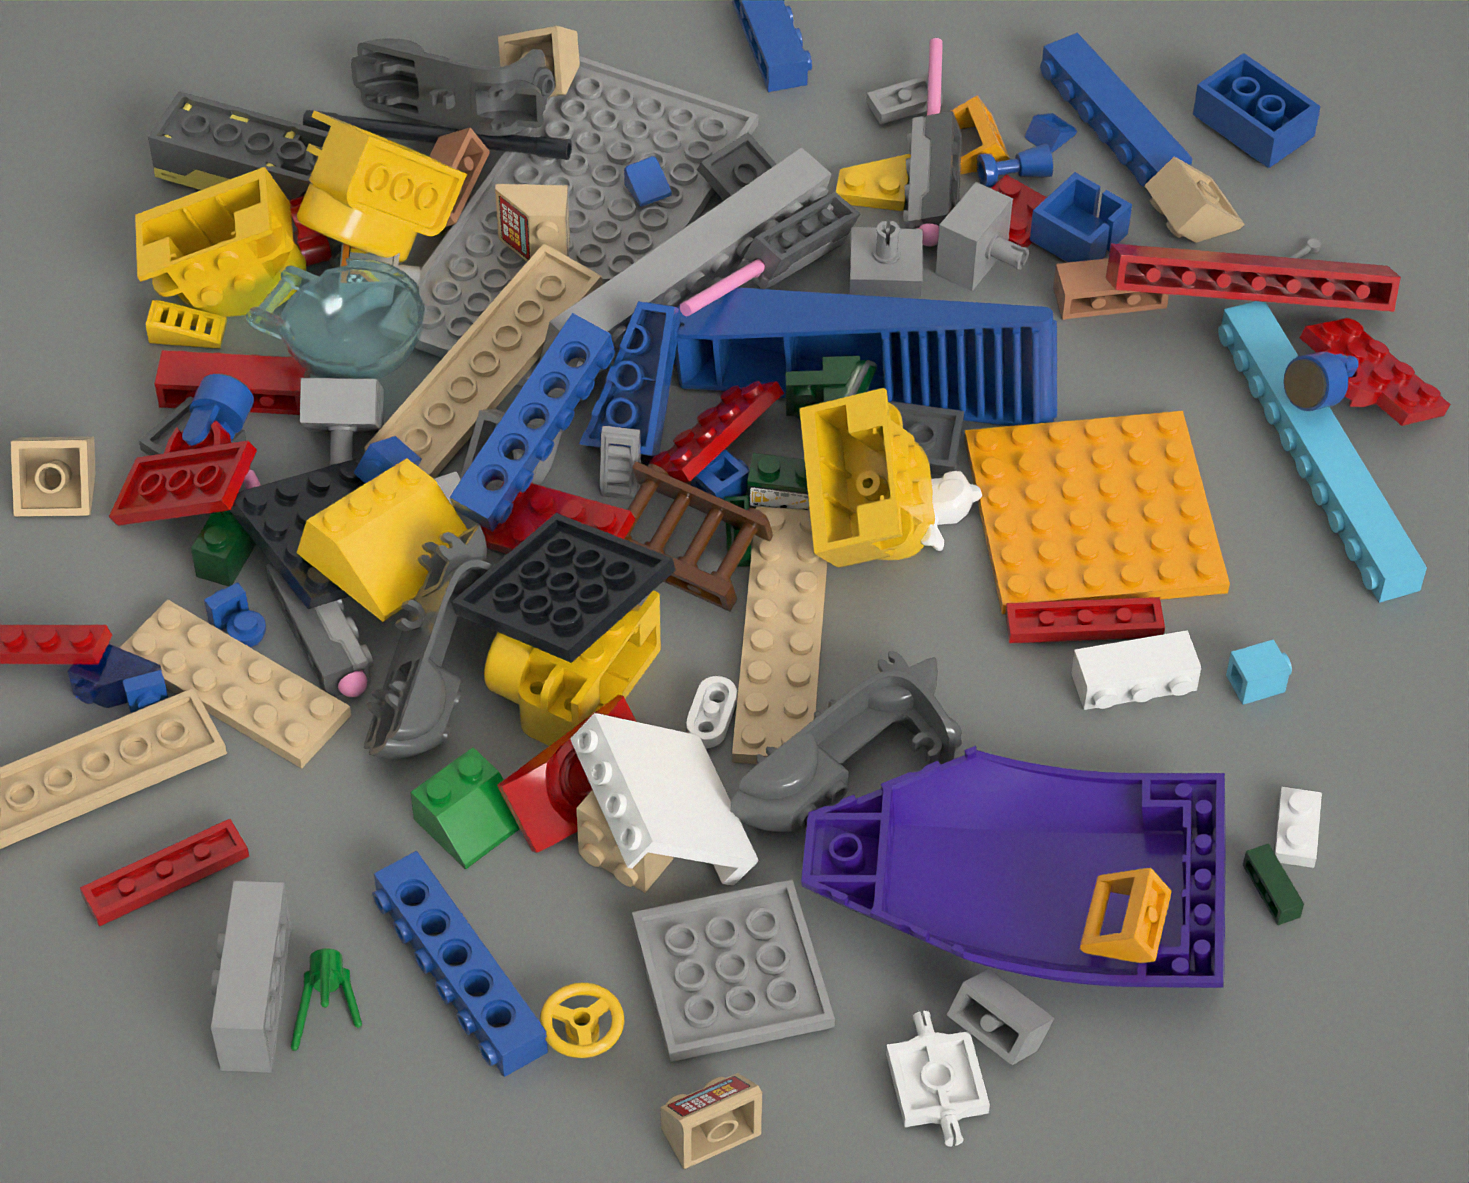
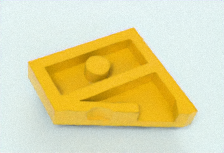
M911 154L840 169L836 193L853 206L904 211L906 202L905 184H909L906 159L911 158Z

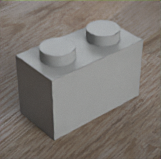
M990 969L962 983L947 1013L948 1017L1011 1065L1038 1051L1054 1020V1017Z

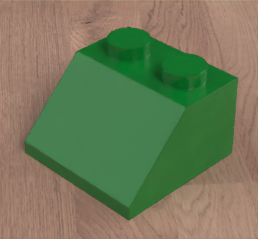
M474 747L410 792L414 820L465 870L520 830L497 786L504 780L503 777Z

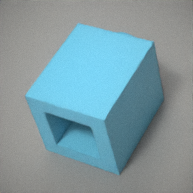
M1273 639L1232 651L1226 676L1242 705L1284 693L1289 675L1292 673V666L1287 654L1281 653Z

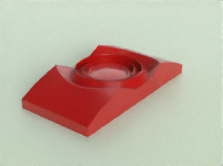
M617 695L594 712L637 722L623 695ZM592 715L497 785L532 852L538 853L578 831L576 808L593 789L570 738Z

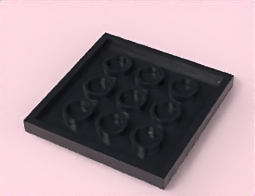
M355 459L240 491L230 510L307 609L350 596L298 555L297 550L306 521L365 484L354 474L359 464Z
M556 513L452 601V606L456 615L572 663L675 572L676 569L673 558Z

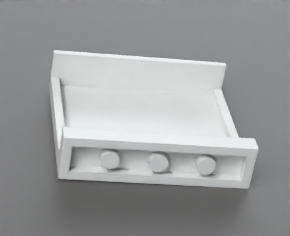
M594 713L570 738L627 868H633L648 852L711 863L714 865L722 884L734 886L759 861L739 818L731 812V801L699 735Z

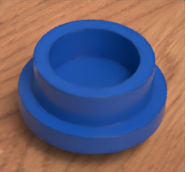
M244 610L237 612L227 622L228 635L248 647L257 645L266 632L265 619L255 611Z

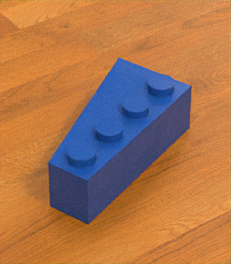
M638 301L621 341L620 350L615 362L610 367L606 377L607 381L600 398L596 401L591 413L592 417L588 427L583 432L579 442L580 445L601 448L602 426L640 430L641 454L656 456L660 453L681 319L679 308ZM611 443V445H615V446L631 447V446H629V445H621V444H612V443Z

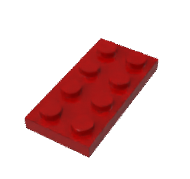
M757 381L747 387L740 388L736 385L729 388L720 396L722 401L716 407H711L702 412L697 417L698 423L692 429H687L678 434L673 439L674 445L668 451H663L653 457L649 464L661 467L670 477L684 483L690 482L784 394V391L777 381L764 384Z
M531 483L525 492L518 493L512 502L513 510L503 524L499 522L493 532L482 525L480 527L485 535L488 549L508 554L556 513L625 539L636 519L630 510Z

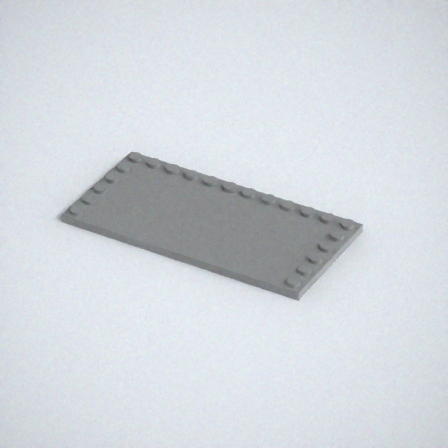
M579 56L580 66L567 94L547 98L545 111L543 112V125L538 128L528 127L517 134L530 137L546 136L571 139L572 152L570 159L545 158L534 154L505 151L462 211L457 223L452 225L420 270L419 288L408 287L381 325L382 337L443 358L527 263V261L499 240L495 194L496 184L568 185L570 227L568 257L601 275L602 283L604 284L698 219L715 190L696 169L703 160L748 132L752 135L758 126L759 115ZM655 156L672 191V196L640 207L625 186L624 169L630 164ZM541 356L520 379L517 385L524 386L540 362ZM555 388L548 393V396L553 398L560 397L564 394L565 390Z

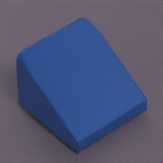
M1053 113L1033 116L1025 138L1036 146L1047 143L1052 153L1074 137L1077 130Z
M655 156L625 167V186L640 207L672 196V191Z

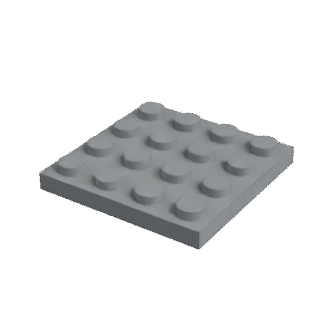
M793 879L632 912V923L670 1062L835 1027V1017Z

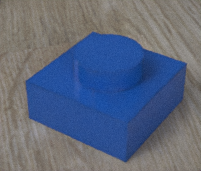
M238 582L226 589L218 590L212 596L204 599L209 624L221 631L227 628V622L231 616L237 612L249 610L246 592Z
M161 670L122 680L130 713L168 698Z

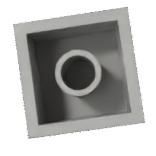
M975 182L939 225L936 275L973 291L997 260L1020 270L1027 261L1029 249L1008 241L1013 198Z
M887 221L880 222L877 228L851 227L849 294L921 299L923 229H901L893 221H890V228H886Z
M301 378L300 424L310 432H331L329 465L352 460L353 433H377L383 426L384 388L377 379Z

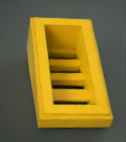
M152 300L146 321L148 341L152 344L220 349L227 325V318L170 302ZM191 326H196L195 331L190 330ZM206 327H212L210 335L204 333Z

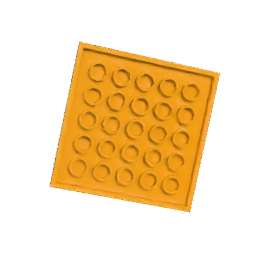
M1183 411L965 430L964 442L973 484L978 486L982 492V497L977 502L1002 614H1005L1006 603L1160 597V600L1228 593L1230 582Z

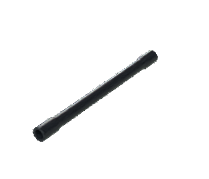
M313 110L305 111L303 125L329 132L330 125L311 117ZM318 111L384 138L436 143L440 136L460 131L450 127L342 116L336 113ZM476 134L487 149L534 154L538 157L569 160L572 152L571 139L512 134L505 136Z

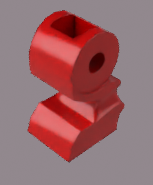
M302 196L289 200L291 204L292 223L296 226V230L293 232V240L306 260V267H309L313 264L329 261L332 255L327 237L304 226L297 220V213L304 198Z

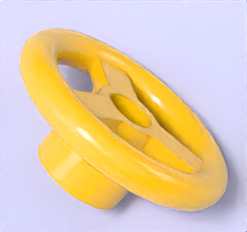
M574 983L556 990L545 1001L540 1013L539 1022L546 1030V1042L554 1050L573 1058H589L604 1053L617 1042L623 1031L625 1019L623 1008L612 992L593 983ZM578 995H587L599 999L588 1008L580 1007L575 1010L559 1005L564 1000ZM610 1010L612 1016L611 1027L607 1034L598 1041L600 1036L599 1017ZM552 1018L565 1023L568 1042L562 1040L556 1034ZM579 1023H587V1025H584V1026H579V1025H577V1024H579Z

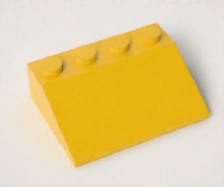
M406 458L306 521L297 554L384 622L403 609L401 607L403 602L414 600L419 589L424 584L428 571L419 563L418 557L428 555L431 558V554L426 552L422 545L427 542H433L438 546L444 545L449 548V545L440 539V535L450 532L459 537L468 529L436 480Z

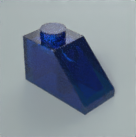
M108 644L99 664H73L67 672L73 695L80 701L87 704L95 703L104 708H111L128 703L122 680L161 670V665Z

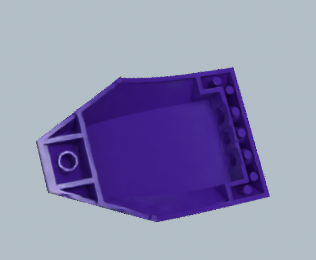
M976 746L964 750L965 755L941 765L938 761L926 765L919 772H908L881 783V789L859 798L851 795L841 799L834 806H824L808 813L801 878L802 887L845 908L902 931L958 957L1017 974L1069 983L1116 987H1224L1225 773H1116L1076 770L1005 758L979 751ZM1152 868L1172 891L1156 961L1137 963L1082 952L1080 950V943L1097 877L1104 874ZM1110 893L1100 936L1121 933L1130 898L1129 895Z

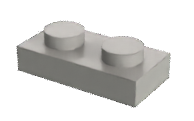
M928 75L867 93L866 103L880 125L927 111ZM941 94V106H942L943 95Z

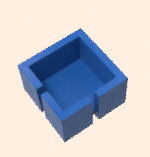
M1074 172L1033 210L1030 241L1066 262L1102 259L1106 255V250L1110 252L1111 243L1118 244L1128 235L1132 204L1105 190L1102 193L1099 218H1097L1101 186Z

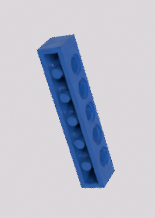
M574 313L570 315L449 498L455 511L492 532L499 522L503 524L508 519L513 510L512 502L519 492H525L530 486L534 477L533 470L540 460L544 462L549 457L554 447L553 440L559 431L566 430L571 424L575 414L574 408L580 399L585 400L590 395L595 384L594 378L600 369L605 370L610 365L615 350L609 332ZM574 358L585 359V362L579 367L568 366V363ZM555 388L565 390L564 394L560 397L551 398L547 396ZM533 419L545 420L544 424L539 428L531 429L527 427L528 423ZM521 449L525 451L518 459L511 460L506 458L512 450ZM493 480L504 482L503 486L498 490L490 491L486 489L487 485Z
M415 851L374 873L376 891L372 892V896L378 909L382 914L389 912L394 919L393 926L399 939L404 944L410 942L415 949L414 957L420 969L425 974L431 972L436 979L435 986L441 999L445 1004L452 1002L457 1009L456 1015L462 1029L467 1035L473 1033L480 1042L478 1047L485 1062L489 1066L495 1064L502 1075L506 1077L548 1053L545 1040L547 1037L546 1030L420 854ZM411 903H420L416 906H408ZM434 932H439V933H441V934H439V935H437V936H430V935H429V934L434 933ZM454 962L463 963L459 966H450ZM476 992L485 993L479 997L470 996ZM496 1023L507 1024L506 1026L500 1028L492 1027V1025Z

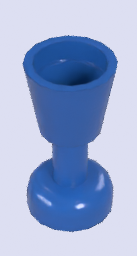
M1043 143L1017 153L1015 159L996 162L995 158L989 153L979 154L977 156L979 181L982 185L990 188L997 183L999 175L1017 172L1020 177H1052L1053 159L1049 145Z

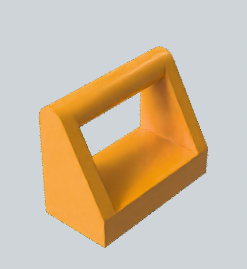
M978 95L951 110L960 129L976 126L983 143L980 147L961 157L960 175L977 172V156L979 154L989 153L995 158L996 162L1010 160L994 118Z
M1152 868L1099 875L1096 879L1080 943V950L1086 954L1137 963L1156 961L1172 891ZM1110 893L1129 895L1130 898L1121 933L1100 936Z

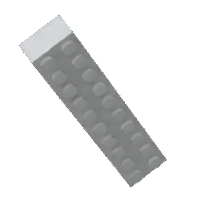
M802 147L552 319L549 322L541 359L570 315L574 313L611 334L615 354L608 366L610 369L620 350L621 341L638 301L677 307L739 270L738 266L757 235L827 196V186L831 173ZM574 358L568 363V366L579 367L585 362V359Z

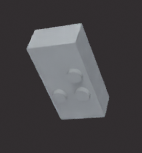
M233 881L226 933H219L217 940V957L221 958L220 970L214 969L211 979L212 995H216L211 1031L221 1071L272 1073L292 933V923L284 882Z

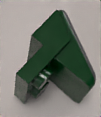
M860 356L822 357V371L786 372V416H795L800 419L799 408L867 392L877 369V364L870 360H860Z

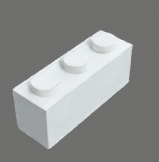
M1188 630L1075 649L1071 674L1083 709H1106L1116 704L1134 701L1145 702L1152 698L1168 695L1180 696L1191 691H1197L1201 665Z

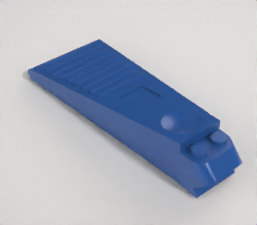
M737 287L690 316H684L681 313L674 363L677 366L679 386L682 389L726 391L736 385L743 388L757 381L761 384L777 381L784 391L780 398H786V372L822 371V357L860 356V360H870L877 364V369L867 392L885 388L889 403L893 401L964 411L963 420L1005 426L1054 422V418L1057 417V321L1053 320V311L1048 307Z

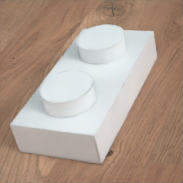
M1281 787L1274 853L1280 863L1314 868L1317 859L1322 792Z

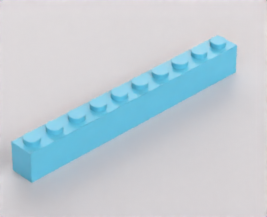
M1254 301L1224 309L1222 324L1218 328V335L1222 345L1227 346L1230 350L1236 369L1239 372H1243L1249 382L1252 396L1258 398L1264 408L1268 423L1275 426L1280 435L1283 448L1289 451L1294 458L1300 477L1305 478L1310 485L1314 501L1317 505H1321L1326 512L1332 531L1338 533L1342 539L1346 554L1351 561H1355L1361 572L1365 587L1368 590H1372L1379 603L1421 591L1427 567L1330 407L1314 411H1303L1295 407L1288 399L1283 384L1284 373L1288 364L1298 357V354L1267 303Z

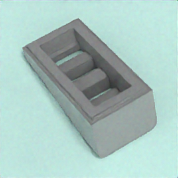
M602 426L600 494L605 497L633 500L640 486L632 469L635 462L641 463L640 430ZM611 443H612V444L629 445V446H631V447L615 446V445H611Z

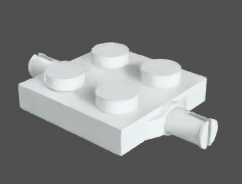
M923 1011V1017L921 1012H917L912 1018L918 1036L906 1042L888 1044L886 1047V1055L904 1127L929 1123L941 1124L946 1146L952 1147L953 1139L955 1146L963 1142L958 1120L965 1117L988 1114L990 1108L972 1037L968 1031L954 1034L935 1033L930 1012Z

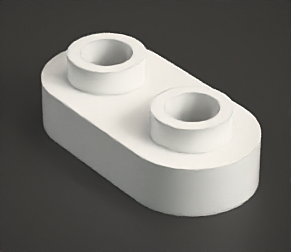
M712 676L703 680L697 689L687 717L686 733L699 735L705 748L719 745L726 736L737 704V689L731 680L722 676ZM718 699V700H721L722 702L717 703V702H715V701H713V700ZM709 730V731H711V732L704 733V732H701V731Z

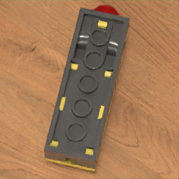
M179 91L148 136L154 173L157 178L203 190L266 167L288 200L305 196L311 183L309 178L318 159V156L306 151L308 144L322 148L328 132Z

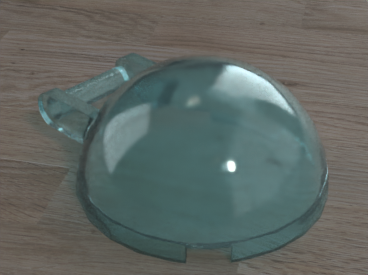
M346 258V266L327 269L320 276L291 265L287 266L281 273L279 283L258 307H252L245 316L247 322L253 328L281 339L290 355L307 372L318 378L377 379L378 381L397 370L409 359L422 334L425 303L423 304L419 295L417 283L399 268L374 259ZM292 289L298 290L288 300L281 316L273 314V311Z

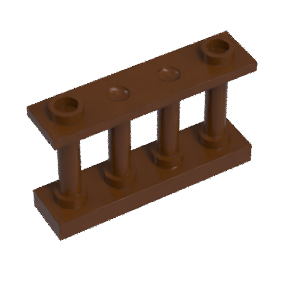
M635 462L632 469L638 484L641 486L627 509L632 512L636 520L625 540L669 556L665 554L663 549L687 507L690 506L706 513L707 516L684 556H679L677 559L673 558L676 571L663 582L730 612L737 601L730 578L754 536L769 542L771 541L773 532L768 517L755 508L745 510L670 477L664 469L657 465L649 464L645 466ZM655 491L674 499L650 542L646 541L642 544L632 539L630 534ZM722 520L740 528V531L718 570L712 571L709 574L698 569L696 564Z

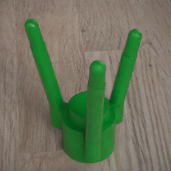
M322 948L314 951L309 956L310 970L304 973V987L291 1042V1050L293 1051L298 1050L313 987L320 992L321 1006L326 1008L329 1006L330 992L337 990L339 985H341L354 1026L356 1028L362 1026L359 1009L351 986L350 970L343 968L342 954L335 949Z

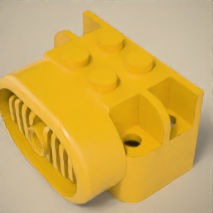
M313 111L311 117L331 127L322 148L312 144L307 146L306 151L318 156V159L309 178L311 183L297 213V220L304 226L349 246L384 258L393 257L400 253L399 262L406 261L418 233L426 236H435L444 229L467 174L414 149L318 111Z
M262 167L136 214L137 278L140 282L152 278L153 288L160 296L169 297L178 294L187 307L224 317L263 313L282 305L297 292L306 274V260L293 240L291 204L266 167Z
M880 388L799 408L814 554L838 568L876 559L899 560L917 554L925 546L921 543V539L925 536L930 524L934 526L935 523L930 465L925 451L914 441V436L903 429L901 413L896 406L888 402L887 390Z
M653 590L642 606L637 604L572 663L497 632L485 662L484 680L487 688L491 692L519 704L520 722L523 732L529 737L550 746L617 695H623L626 699L661 650L660 593Z

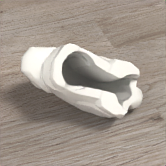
M961 471L948 472L944 474L943 478L931 479L935 523L934 526L930 524L925 536L921 539V543L926 546H932L937 551L943 550L944 539L937 525L958 523L969 513L972 503L982 497L981 489L976 485L970 484Z

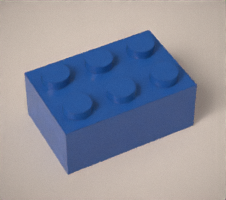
M1243 53L1197 84L1193 115L1264 166L1270 168L1315 136L1321 106Z

